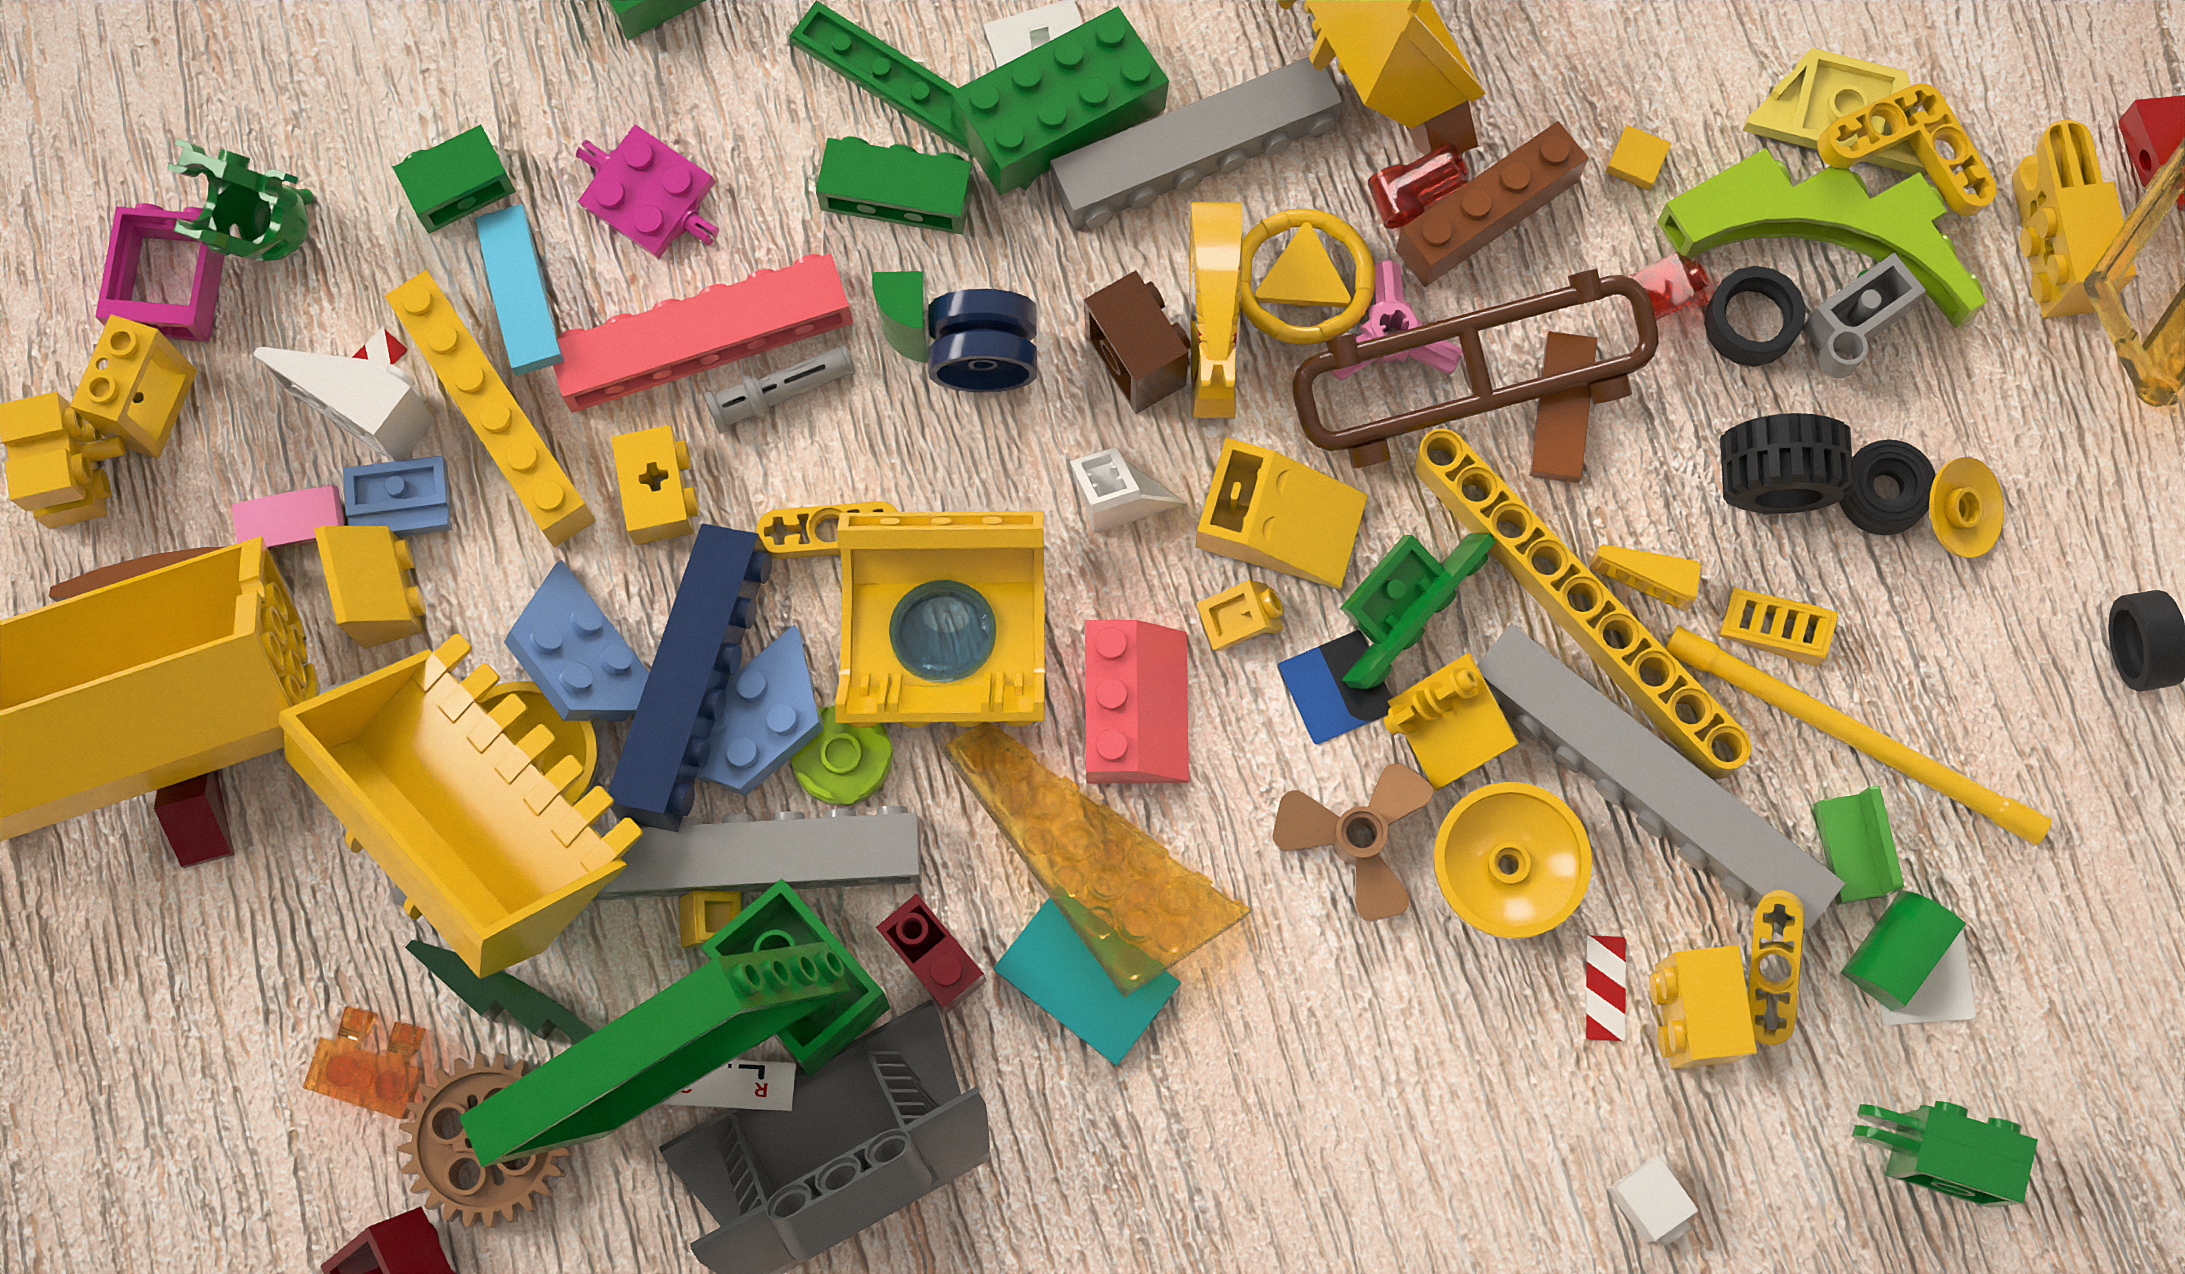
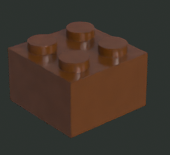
M1136 270L1085 298L1084 319L1085 336L1134 413L1138 414L1186 386L1187 368L1190 366L1188 350L1191 349V343L1182 326L1178 322L1171 324L1163 313L1162 309L1165 308V303L1154 283L1150 281L1145 284Z

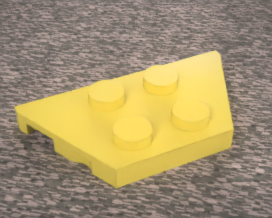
M1811 48L1796 64L1792 72L1777 84L1756 111L1753 110L1744 123L1743 131L1817 150V141L1820 135L1834 121L1910 87L1907 71ZM1912 105L1905 112L1906 118L1908 119L1912 114L1918 112V109ZM1879 116L1872 117L1871 123L1878 133L1885 136L1892 134L1890 124L1884 118ZM1855 133L1847 140L1839 142L1836 139L1840 147L1847 145L1850 148L1858 140V136ZM1909 141L1864 160V162L1911 174L1920 172L1923 177L1928 175Z

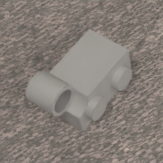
M1895 253L1817 306L1804 324L1802 330L1820 350L1818 355L1819 365L1828 376L1833 378L1850 376L1866 357L1868 341L1908 314L1926 292L1925 288ZM1842 350L1847 355L1851 354L1853 360L1842 359L1835 351Z

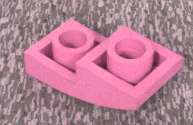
M334 485L286 492L231 505L237 543L262 536L268 550L291 544L308 545L316 543L314 528L321 526H344L339 488Z

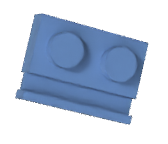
M443 455L343 468L345 511L348 517V526H388L397 537L452 530L449 513L451 505L448 465Z

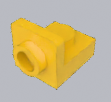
M1247 580L1196 603L1212 650L1215 651L1225 650L1264 632L1275 634L1283 630L1279 617L1283 615L1281 601L1275 590L1268 587L1265 583Z

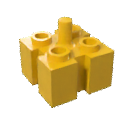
M57 391L0 404L1 443L7 447L8 461H4L9 499L25 512L32 510L33 518L48 529L108 516L105 498L111 496L110 482L104 469H97L96 462L123 456L126 451L121 437L116 436L103 439L102 434L70 407L71 403Z

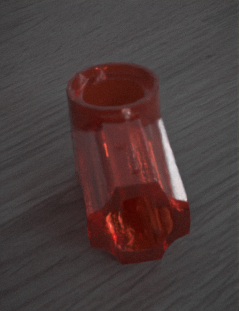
M1448 142L1408 165H1393L1376 172L1368 179L1367 184L1383 226L1387 229H1395L1405 226L1424 213L1425 206L1468 183L1470 171L1465 159L1458 152L1456 146Z

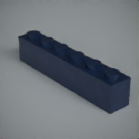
M703 523L700 526L608 794L614 799L610 809L620 821L624 818H631L636 824L678 832L683 816H688L692 810L695 799L693 785L699 768L703 769L708 762L711 750L709 739L715 721H720L726 707L725 690L730 675H735L740 667L742 658L740 645L745 630L750 629L755 622L757 614L756 597L760 585L765 584L771 574L772 557L766 550L758 533Z

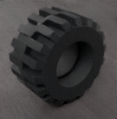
M1776 414L1745 421L1728 429L1720 437L1723 499L1731 506L1756 513H1798L1833 505L1849 497L1852 491H1854L1850 427L1844 424L1843 421L1817 414Z

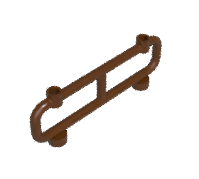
M1596 268L1569 275L1570 286L1415 328L1358 343L1355 333L1326 340L1328 351L1318 353L1306 359L1296 370L1292 382L1293 399L1300 426L1306 438L1318 448L1327 451L1348 449L1352 468L1355 469L1390 460L1388 438L1589 385L1593 404L1630 396L1633 393L1628 374L1644 368L1654 357L1659 344L1658 327L1651 299L1646 289L1636 279L1625 275H1609L1599 278L1598 269ZM1612 295H1622L1630 301L1639 336L1637 347L1632 352L1492 389L1478 331L1563 308L1589 303ZM1459 337L1473 395L1340 431H1329L1322 426L1312 392L1313 381L1318 375Z

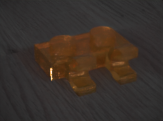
M345 1006L336 1040L320 1037L302 1088L401 1120L407 1119L410 1110L406 1107L407 1102L413 1103L425 1069L412 1065L410 1062L421 1045L426 1029L410 1023L395 1021L384 1056L361 1048L362 1043L367 1039L373 1028L378 1013L359 1007Z

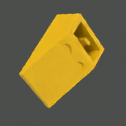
M1225 437L1197 529L1195 548L1341 589L1368 495L1276 451Z

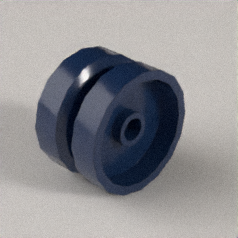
M966 289L941 295L928 305L929 336L935 340L928 348V374L930 380L939 386L949 389L981 393L1018 389L1029 385L1037 378V346L1030 342L1037 336L1036 303L1030 298L1012 291L998 289Z

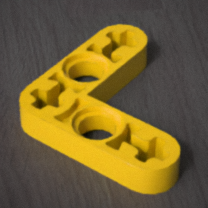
M1914 84L1837 119L1820 135L1817 141V150L1820 157L1826 164L1838 169L1849 168L1903 142L1909 141L1947 205L1952 211L1962 216L1976 215L1991 203L1996 196L1994 178L1943 95L1929 84ZM1912 105L1915 107L1922 105L1926 112L1924 110L1918 111L1908 119L1905 115V112ZM1873 116L1882 117L1890 124L1892 129L1890 136L1881 135L1873 128L1871 123ZM1855 133L1858 136V140L1850 148L1847 145L1840 147L1836 139L1839 142L1847 140ZM1935 140H1943L1949 143L1954 150L1955 158L1948 160L1941 157L1935 148ZM1961 166L1964 171L1961 170L1954 175L1953 171ZM1964 188H1973L1976 191V194L1972 193L1968 195L1965 192Z

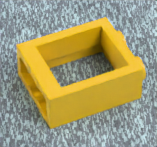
M111 314L71 401L70 407L104 437L119 436L122 438L126 449L159 459L198 370L158 329ZM107 360L108 366L105 369H99V363Z

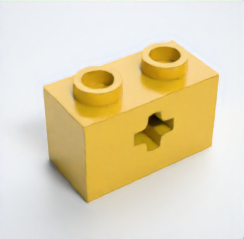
M670 425L612 436L611 442L626 529L634 544L640 545L695 534L692 517L700 516V510L694 486L686 488L683 470L691 469L690 454L686 440L678 441ZM663 477L664 480L660 484L661 490L653 492L651 489L655 487V479Z

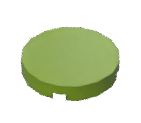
M835 706L821 708L820 713L824 730L791 757V764L798 783L812 798L831 806H851L868 800L883 787L892 769L893 748L885 726L882 723H878L868 728H857L849 725V723H835Z

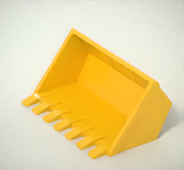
M1297 0L1277 1L1281 8L1287 10ZM1305 0L1303 6L1305 11L1313 13L1316 18L1311 26L1317 35V40L1309 55L1310 61L1316 70L1322 71L1337 56L1340 61L1338 65L1340 73L1348 75L1365 106L1412 129L1468 100L1472 103L1486 94L1431 0Z
M456 633L434 652L427 649L280 711L278 724L284 731L285 759L348 829L344 839L348 848L353 853H359L364 848L407 896L403 906L406 914L413 920H417L420 916L424 915L476 976L481 979L541 954L602 888L612 882L628 866L621 857L643 835V831L631 818H624L604 837L592 827L612 806L614 799L603 787L596 786L576 805L573 806L564 794L582 776L585 768L573 755H567L547 774H544L536 766L535 763L556 742L555 735L545 725L539 724L517 744L513 741L507 732L528 711V706L517 694L507 696L489 713L480 705L479 702L500 681V676L489 664L483 663L460 683L451 672L472 651V646L461 634Z

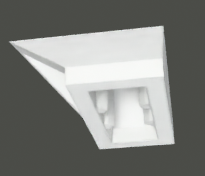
M1117 446L1070 461L1071 469L1094 534L1188 504L1125 460Z

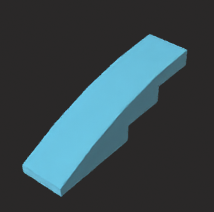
M523 204L475 217L487 276L511 369L514 374L519 376L564 362L555 331V320L547 296L548 289Z

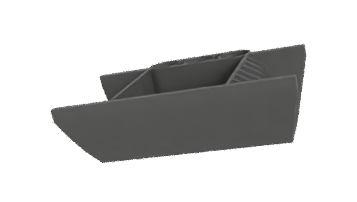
M929 999L852 1041L812 1077H809L803 1069L795 1072L792 1111L729 1108L659 1146V1150L667 1164L689 1187L720 1225L718 1229L690 1243L692 1252L701 1264L716 1274H784L987 1162L990 1155L986 1103L977 1086L961 1094L940 1015L932 1000Z

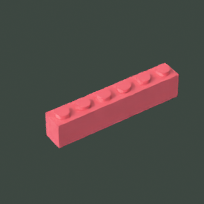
M829 253L823 256L809 254L797 259L791 266L776 271L773 269H761L751 273L746 280L728 286L726 284L710 285L701 290L699 295L681 301L679 299L660 301L652 307V310L643 313L615 315L606 320L605 325L589 330L578 328L565 331L557 337L564 362L552 366L562 398L571 413L854 323L832 254Z

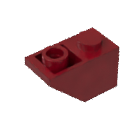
M917 893L876 926L877 930L946 1015L987 982L981 969Z

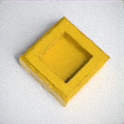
M1626 124L1605 172L1650 191L1671 143Z

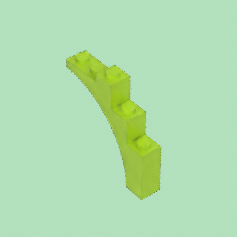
M1764 148L1668 201L1657 221L1683 261L1718 246L1754 238L1795 237L1828 242L1867 255L1878 262L1895 253L1925 288L1926 292L1924 294L1932 299L1955 328L1973 319L1987 302L1983 296V288L1979 280L1972 273L1964 269L1955 256V248L1948 236L1936 229V226L1947 213V210L1944 207V201L1939 190L1934 185L1928 184L1920 172L1870 199L1862 178L1856 172H1851L1849 168L1838 169L1830 166L1793 187L1789 172L1784 164L1779 160H1774L1769 151Z

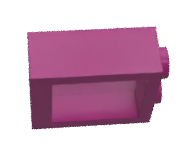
M138 203L135 205V208L116 206L95 315L104 326H106L112 314L156 328L167 339L199 342L210 341L225 255L210 250L209 246L202 244V242L200 243L189 306L131 301L143 238L199 242L174 232L173 229L177 218L191 222L199 217L203 211L202 208L186 207L181 212L164 210L157 205L149 203Z

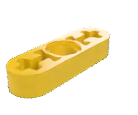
M883 501L776 509L767 512L760 518L756 527V533L759 534L766 550L774 559L841 555V549H838L837 541L826 543L817 538L816 529L820 522L828 518L839 520L841 513L898 512V510L893 505ZM807 521L806 531L810 544H803L801 534L785 536L784 544L776 545L773 537H767V534L775 533L776 525L785 524L788 532H802L800 522Z
M1774 890L1765 894L1760 899L1754 914L1748 1003L1754 1039L1766 1045H1778L1788 1040L1794 1031L1797 1020L1805 909L1803 903L1796 895L1785 890ZM1775 904L1785 905L1786 914L1795 917V920L1786 921L1782 942L1772 941L1774 919L1765 917V913L1773 912ZM1761 937L1770 940L1771 942L1762 943ZM1794 941V947L1784 942ZM1770 954L1781 955L1790 963L1791 973L1784 980H1770L1761 971V960ZM1757 988L1767 993L1758 994ZM1789 992L1790 998L1781 993ZM1769 993L1779 994L1777 1016L1786 1019V1022L1781 1021L1778 1023L1776 1030L1767 1029L1766 1021L1757 1018V1015L1761 1016L1766 1012Z

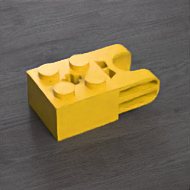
M2060 120L2049 125L2038 139L2036 145L2037 154L2026 156L2016 167L2012 176L2013 189L2023 227L2020 234V246L2023 255L2029 257L2033 272L2031 293L2034 301L2040 303L2043 319L2100 312L2137 275L2114 181L2103 183L2092 135L2089 129L2082 123L2074 120Z

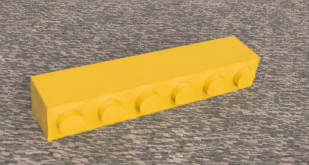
M427 269L386 294L384 297L554 548L594 523L596 520Z

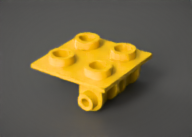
M1470 652L1387 701L1391 708L1388 710L1389 715L1384 717L1385 727L1393 735L1401 733L1406 736L1434 791H1438L1519 744Z

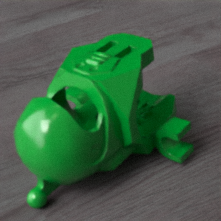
M176 138L174 145L182 148L178 161L180 166L168 163L167 170L192 178L203 173L206 175L209 184L207 200L202 213L196 220L191 222L177 218L173 229L174 232L202 242V244L209 246V249L226 256L232 254L252 260L256 259L257 261L281 260L301 248L308 236L309 216L305 205H309L313 201V193L307 188L299 190L282 184L284 181L297 184L298 177L274 169L261 174L248 169L251 160L248 157L220 149L218 158L207 156L202 147ZM232 225L238 226L241 239L231 236L229 228Z

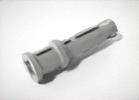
M842 344L836 349L796 363L793 366L758 380L755 375L752 377L748 375L742 378L741 384L716 394L708 391L703 393L715 426L719 434L727 432V426L754 415L759 419L765 417L766 413L770 412V406L809 392L847 375L855 374V369L845 345Z

